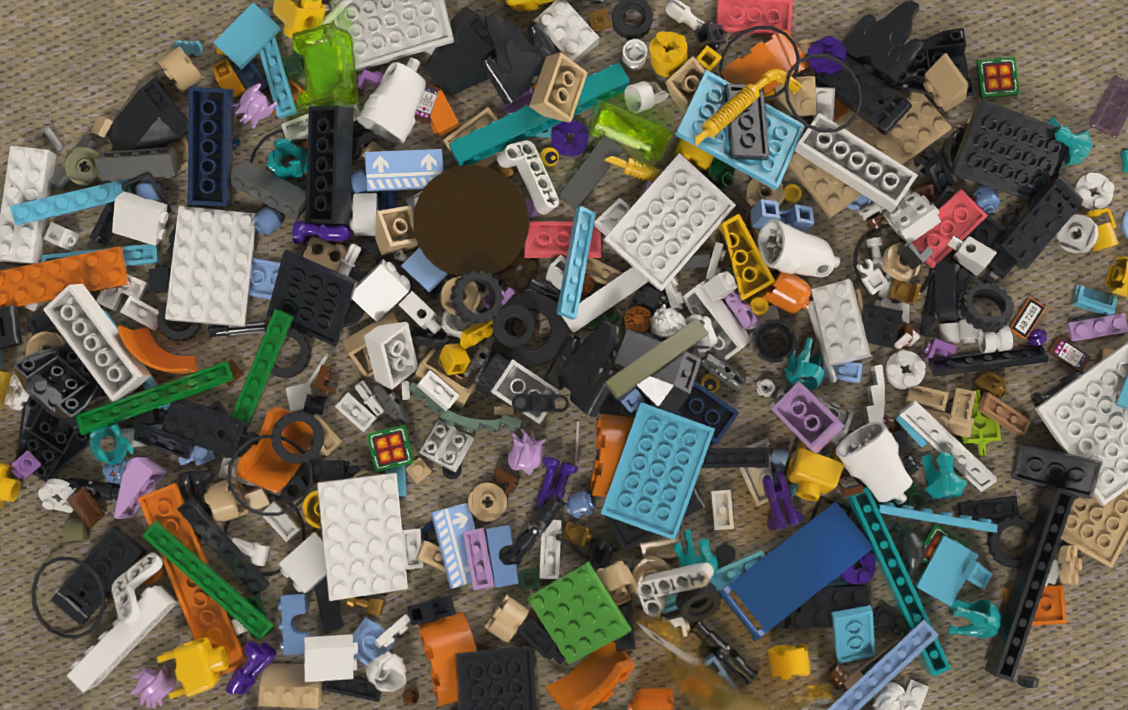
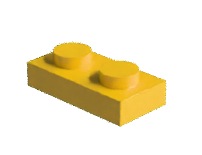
M492 318V320L481 324H474L463 330L460 346L467 349L472 345H476L479 341L490 337L493 334L492 323L494 319Z

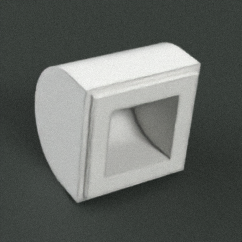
M959 323L938 325L939 339L946 343L960 342Z

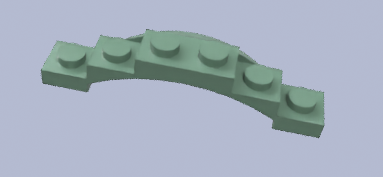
M411 383L409 390L413 393V397L424 400L425 397V404L429 407L428 410L440 413V417L446 425L455 427V424L462 426V430L473 433V431L479 432V429L489 432L499 431L501 424L504 425L503 428L514 432L515 429L520 430L522 426V420L504 414L501 419L477 420L460 416L449 410L445 411L417 387L418 384Z

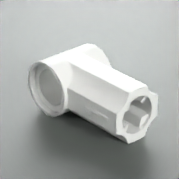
M239 538L232 539L234 544L252 564L265 566L270 546H262L258 542L252 543Z

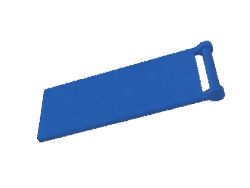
M834 502L718 594L752 635L751 639L755 642L871 551L873 546L838 503ZM734 590L763 627L761 630L758 631L729 595V592Z

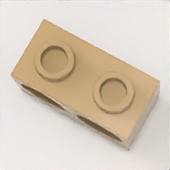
M312 236L303 257L338 272L342 263L341 259H344L347 248L338 243L335 246L331 245L329 240H322L320 236L318 238ZM322 246L323 251L316 255L314 252L315 248ZM339 253V261L332 262V256Z

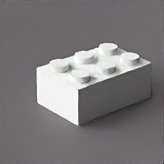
M556 0L533 20V23L541 24L559 53H563L576 64L599 44V36L566 0Z
M513 359L491 391L511 406L512 399L518 394H561V391ZM524 398L517 399L515 403L518 409H523L527 404ZM543 398L537 399L535 401L536 408H545L546 401ZM523 413L538 424H541L547 413Z

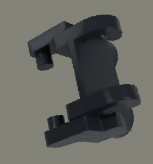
M646 283L641 286L633 301L640 306L646 304L651 307L650 311L655 313L656 309L661 308L663 304L666 306L668 297L667 294H663Z
M593 538L590 542V556L585 559L584 564L589 562L594 571L600 568H607L610 565L613 552L617 553V548L612 547V543Z

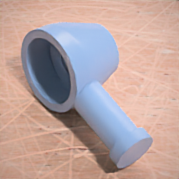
M773 450L771 462L777 466L776 472L782 471L784 473L789 450ZM776 475L774 476L773 484L775 485L778 484L776 480Z

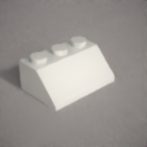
M407 322L377 326L364 336L377 383L393 389L418 369Z

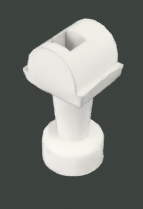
M881 237L866 240L867 247L871 248L873 269L879 268L882 273H886L882 267L884 261L879 246L882 245Z

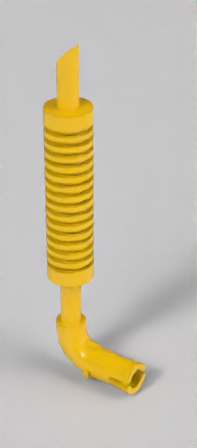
M772 69L765 72L756 84H747L702 124V131L694 138V146L696 147L707 136L714 138L759 98V90L766 84L777 81L784 86L788 72ZM791 76L788 89L795 95L801 89L802 84Z
M614 156L604 160L624 168V174L634 175V178H641L645 182L647 180L654 182L663 172L662 169L659 171V168H652L651 165H645L644 162L639 161L638 163V160L631 157L627 161Z

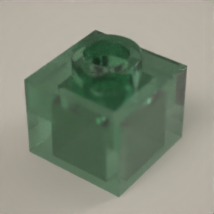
M297 53L284 58V70L289 77L298 80L310 76L305 57Z
M537 566L518 570L522 591L541 587ZM528 574L533 576V580L530 582L526 580Z

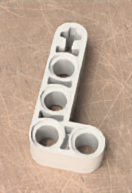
M525 140L510 144L498 154L497 161L500 166L504 168L517 166L534 206L540 214L547 215L558 206L559 198L537 149L531 141Z
M698 563L645 576L637 587L645 613L651 617L658 616L666 604L664 595L706 586L714 574L712 566L708 563ZM681 576L687 578L688 581H684ZM663 580L667 581L669 585H666Z

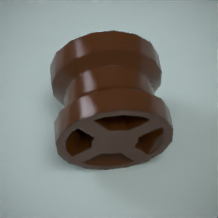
M835 663L825 673L824 677L827 680H831L833 686L839 688L846 682L849 673L843 671L841 666Z

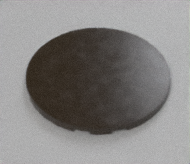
M465 165L442 172L426 185L415 206L413 226L415 237L422 253L429 262L442 272L444 271L454 277H459L472 271H484L485 274L495 275L511 265L521 253L528 236L529 214L523 195L510 179L496 170L487 167Z

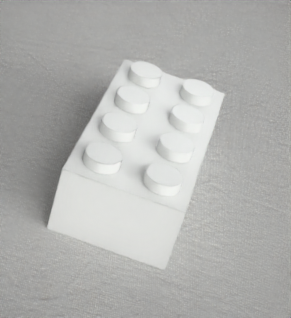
M847 279L811 289L829 364L835 366L871 357L853 283Z

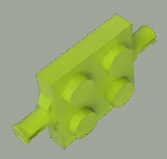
M974 390L976 394L971 418L974 419L970 438L960 436L961 444L972 443L978 445V456H986V444L992 441H1001L1000 424L977 410L981 401L980 390Z

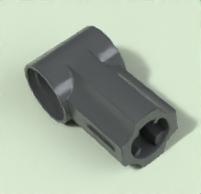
M709 250L696 251L680 270L685 269V271H689L690 269L709 267Z

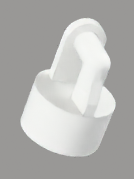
M641 81L629 85L624 92L626 105L633 113L651 109L653 105L664 101L669 96V93L666 90L663 91L656 81Z

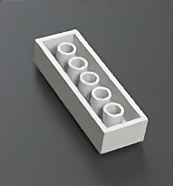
M818 113L811 124L820 129H836L840 127L820 113ZM808 128L795 149V152L891 213L918 176L845 129L836 133H820Z
M10 146L0 213V261L26 265L41 263L47 219L16 226L9 206L51 197L52 182L50 179L54 175L57 155L49 150Z
M83 284L68 285L43 309L111 401L128 397L151 376V373L144 364L126 348L117 328Z
M164 584L160 586L155 585L152 588L149 587L141 594L142 599L138 602L140 615L134 624L127 625L118 618L112 624L114 627L111 631L107 630L98 638L100 642L96 646L92 645L84 653L86 656L81 661L77 660L70 667L72 671L67 677L83 693L98 686L179 602L178 598Z

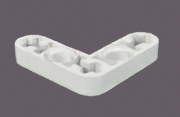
M149 553L118 577L112 585L118 618L127 625L134 624L140 615L134 589L161 568L163 559L159 555Z

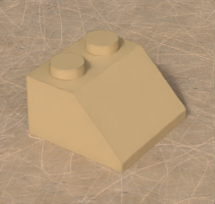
M944 54L925 73L923 84L928 92H932L935 96L934 100L937 106L943 107L946 112L966 100L968 83L949 56Z
M694 56L665 82L672 100L684 113L703 73L706 71Z
M815 76L795 77V80L801 83L802 87L795 95L789 91V99L793 108L800 117L816 115ZM782 84L776 86L774 93L776 94L784 86ZM784 91L774 99L773 107L790 117H794L786 102Z
M411 205L376 212L375 239L381 255L392 254L399 249L407 251L418 246L413 226L414 212Z

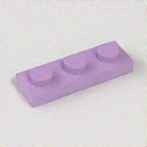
M1125 313L1067 323L1070 342L1128 332Z
M484 528L464 531L463 535L473 589L493 587L494 581Z

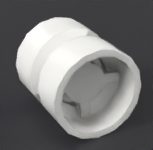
M629 40L623 47L622 63L629 70L635 71L642 68L646 62L647 47L641 40Z
M1006 325L1001 330L997 329L995 332H991V330L984 332L982 329H979L978 343L980 351L984 354L995 352L996 349L999 351L1011 350L1013 347V336L1009 326Z

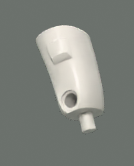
M410 58L406 66L399 62H393L388 67L380 84L373 94L370 95L357 117L361 125L369 131L373 130L377 136L394 144L403 145L413 125H415L414 116L426 87L425 80L416 73L420 62Z
M771 218L761 227L758 234V248L764 263L768 267L789 274L825 277L834 268L839 266L840 259L834 256L827 241L804 233L777 219Z
M878 421L868 423L850 433L839 443L836 454L843 462V466L849 471L850 475L859 478L872 491L879 503L892 499L897 504H902L906 501L907 497L903 492L911 486L913 481L905 471L899 458L898 443L893 435L889 433L884 423Z

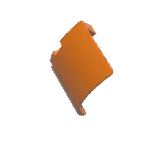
M777 32L765 43L761 41L752 47L750 54L748 53L741 59L738 57L723 69L721 74L731 84L754 85L769 70L780 69L788 72L797 59L794 47L784 35ZM797 45L800 59H802L805 57V55L802 53V51ZM808 60L799 64L798 73L810 67ZM773 81L770 84H766L763 87V95L774 89L779 83Z
M118 326L120 337L126 348L135 358L147 366L180 376H186L198 371L194 355L177 356L165 351L156 342L149 327L131 330Z
M278 406L267 411L259 436L271 435L275 423L282 416L291 412ZM296 421L285 426L281 436L295 441L306 452L309 449L314 432L308 424ZM271 438L260 439L257 445L253 444L239 458L236 476L277 493L290 481L300 464L289 463L281 459L273 449ZM281 440L282 445L287 451L293 454H302L294 445Z
M609 414L599 415L595 426L596 449H599V460L594 461L590 478L592 496H607L635 417Z
M463 612L419 624V636L427 660L430 659L432 670H430L433 693L439 706L458 701L455 653L477 651L468 621Z
M614 640L591 652L574 670L561 679L547 685L546 691L562 710H592L591 708L598 702L604 703L614 694L613 689L620 681L622 683L625 682L632 672L635 663L625 651H616Z

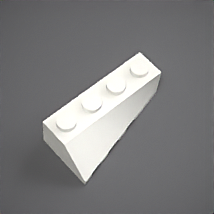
M704 280L685 294L683 299L691 315L707 316L711 320V326L718 342L709 349V352H712L714 357L725 362L749 344L752 339L722 300L715 302L710 300L702 287L707 283V280Z

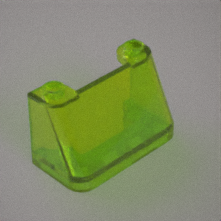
M330 23L293 33L292 46L298 54L304 57L306 91H301L298 94V109L309 110V106L355 105L358 101L351 34L347 30Z

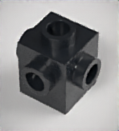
M709 22L694 30L698 49H704L708 45L716 51L720 49L721 45L726 43L725 31L722 25Z

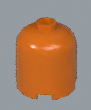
M778 270L777 272L780 275L773 284L765 288L762 298L789 314H794L800 311L801 308L805 310L811 302L809 299L811 295L810 285L795 273L789 274Z
M640 688L634 693L633 700H629L628 710H673V689Z

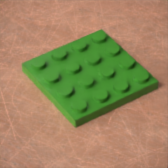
M589 562L527 597V600L553 641L557 644L558 649L568 664L632 630Z

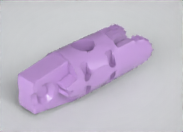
M737 289L724 298L744 328L747 329L758 325L759 322L756 315L745 299L741 301L740 293Z

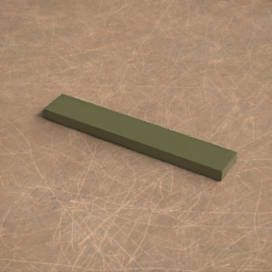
M696 318L608 379L605 385L618 399L708 336L709 332Z

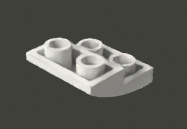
M438 420L419 453L456 472L474 438Z

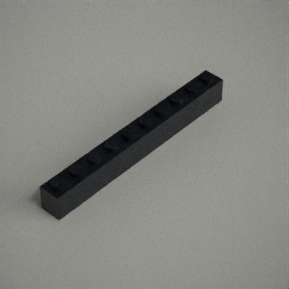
M1046 485L998 633L996 634L984 669L995 677L1011 682L1014 680L1076 495L1075 493Z

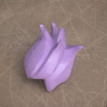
M260 83L248 88L243 93L240 102L233 105V108L238 109L235 114L244 112L239 121H244L245 124L251 120V128L255 129L260 119L269 117L278 104L275 102L271 105L266 96L258 90L261 86Z
M521 428V439L515 433H512L514 443L508 454V462L512 470L523 469L526 474L531 475L532 471L542 463V451L545 448L542 447V444L546 440L536 441L534 431H531L528 436Z
M163 665L160 671L144 668L136 675L131 676L138 679V683L130 695L141 693L140 705H144L146 701V707L150 708V704H152V707L156 708L158 702L161 707L163 706V698L175 687V674L169 677L166 665Z

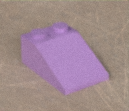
M800 382L771 409L815 453H818L845 426Z
M132 458L126 464V470L122 475L114 517L116 519L132 518L141 507L138 498L151 493L167 471L151 458Z

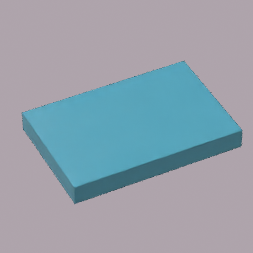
M252 3L213 43L242 70L281 28L257 5Z
M942 535L915 587L952 606L966 580L962 575L970 560L976 561L978 554Z
M871 606L833 612L832 624L836 662L839 664L876 657L873 611Z

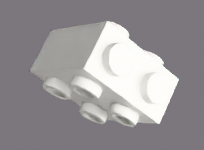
M916 191L900 201L892 213L890 211L883 213L891 228L907 244H910L941 222L938 217L939 210L934 204L930 205L928 199L924 195L920 196Z

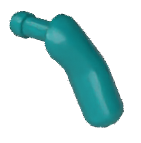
M1128 149L1122 150L1120 153L1122 171L1125 173L1128 172Z

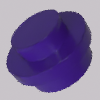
M1035 329L1030 332L1027 340L1033 346L1041 345L1047 341V333L1045 330Z

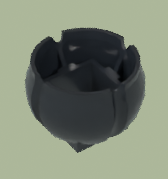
M780 319L766 320L764 325L760 324L757 326L752 336V346L754 350L758 351V357L770 363L782 362L784 357L789 358L794 352L797 342L796 334L791 331V326ZM777 328L787 345L770 354L761 337Z

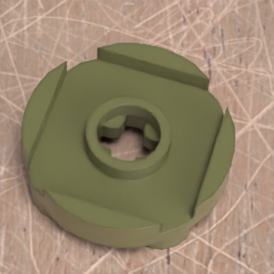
M85 146L72 148L64 158V173L72 182L78 185L87 186L91 185L90 183L97 182L100 179L95 159L99 156V153ZM86 161L89 168L81 171L79 164Z

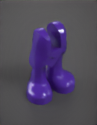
M295 221L292 229V239L294 244L307 243L310 235H319L322 240L346 241L351 237V230L346 225H326L324 223L317 225L306 221Z
M543 456L542 463L546 467V474L542 487L537 494L536 509L538 511L545 505V499L550 500L551 494H555L563 499L566 492L564 488L567 479L571 474L577 472L578 466L562 461L556 486L551 489L560 460Z
M782 471L775 473L778 483L776 485H773L769 475L763 476L762 480L765 496L768 498L772 517L767 520V527L770 530L783 529L787 527L786 523L792 526L803 520L801 512L796 511L790 497H793ZM778 498L782 499L785 509V519L783 517Z
M248 641L244 646V651L248 656L247 661L243 666L237 667L236 671H234L226 686L227 693L232 695H244L256 683V676L276 657L277 652L267 643H261L258 646L256 643Z

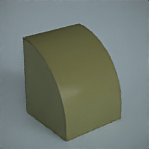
M80 517L66 519L63 527V542L89 539L88 527Z

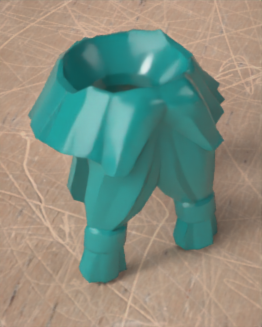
M1053 117L1047 121L1048 124L1058 127L1054 133L1055 139L1069 147L1070 154L1065 166L1082 163L1093 146L1089 131L1082 130L1075 135L1068 126H1061Z
M286 139L274 141V146L277 148L269 153L268 164L265 165L274 175L281 179L302 177L303 173L307 170L306 151L295 144H291ZM287 155H293L297 161H290L291 166L288 168L283 167L282 159Z
M812 338L805 339L803 351L799 354L798 358H795V348L792 355L787 358V368L784 370L786 372V380L792 387L800 382L809 391L819 387L825 372L820 367L822 356L819 353L811 357L809 361Z
M117 424L109 425L90 433L89 449L98 461L101 460L112 466L123 461L128 451L133 454L134 448L131 446V442L121 435ZM106 436H110L116 441V447L110 452H105L100 447V441Z
M939 453L936 457L939 473L933 468L932 455L921 457L928 487L924 488V490L934 500L949 499L962 495L967 486V481L955 474V469L952 465L954 457L950 453Z
M690 529L683 532L686 544L685 554H683L680 542L674 545L679 567L708 563L714 570L713 578L716 574L718 563L716 555L711 554L709 540L702 538L699 541L698 550L701 556H696Z
M955 599L952 606H950L954 616L968 618L972 624L966 626L950 625L948 627V634L974 636L980 640L995 636L1000 627L1001 615L998 612L999 607L989 599L978 600L974 603Z

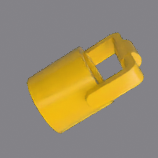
M1098 208L1084 215L1092 219L1107 213L1110 221L1098 226V238L1092 247L1093 252L1119 244L1113 229L1116 228V224L1109 208L1102 210Z

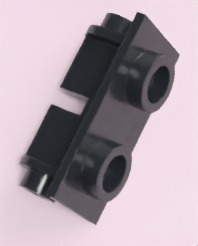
M105 205L89 237L107 246L113 234L114 207Z

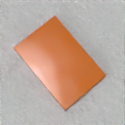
M1063 584L1045 586L1032 626L1067 624ZM1012 587L1003 588L1005 607Z

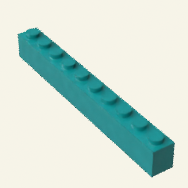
M619 62L614 65H608L604 70L598 73L594 72L586 78L573 116L625 92L626 87L630 85V80ZM525 105L514 113H508L497 121L489 122L481 129H475L462 138L454 139L449 143V146L458 166L474 165L501 152L510 144L526 140L563 121L542 116L529 107V105Z
M863 486V493L847 496V499L864 536L873 546L871 552L876 557V563L907 631L910 633L923 620L932 627L868 487ZM938 638L919 654L926 672L933 677L951 669Z

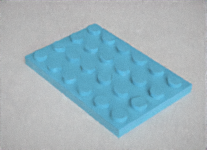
M706 70L675 135L694 145V138L702 131V124L726 104L724 86L731 83ZM764 102L769 150L768 160L730 159L728 125L714 138L707 136L696 146L776 190L779 188L805 126Z
M640 402L600 513L675 540L715 429Z

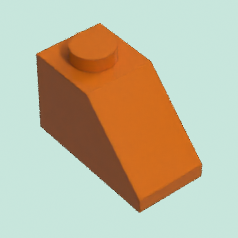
M442 90L438 91L430 115L432 123L429 125L434 134L438 133L442 137L460 128V124Z

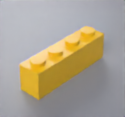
M740 214L721 222L718 227L726 240L741 301L773 284L775 280L764 263Z

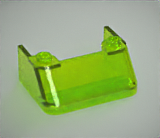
M597 99L587 127L590 131L589 134L600 138L601 135L609 137L642 152V157L652 161L655 158L660 162L673 135V132L658 124L600 99Z

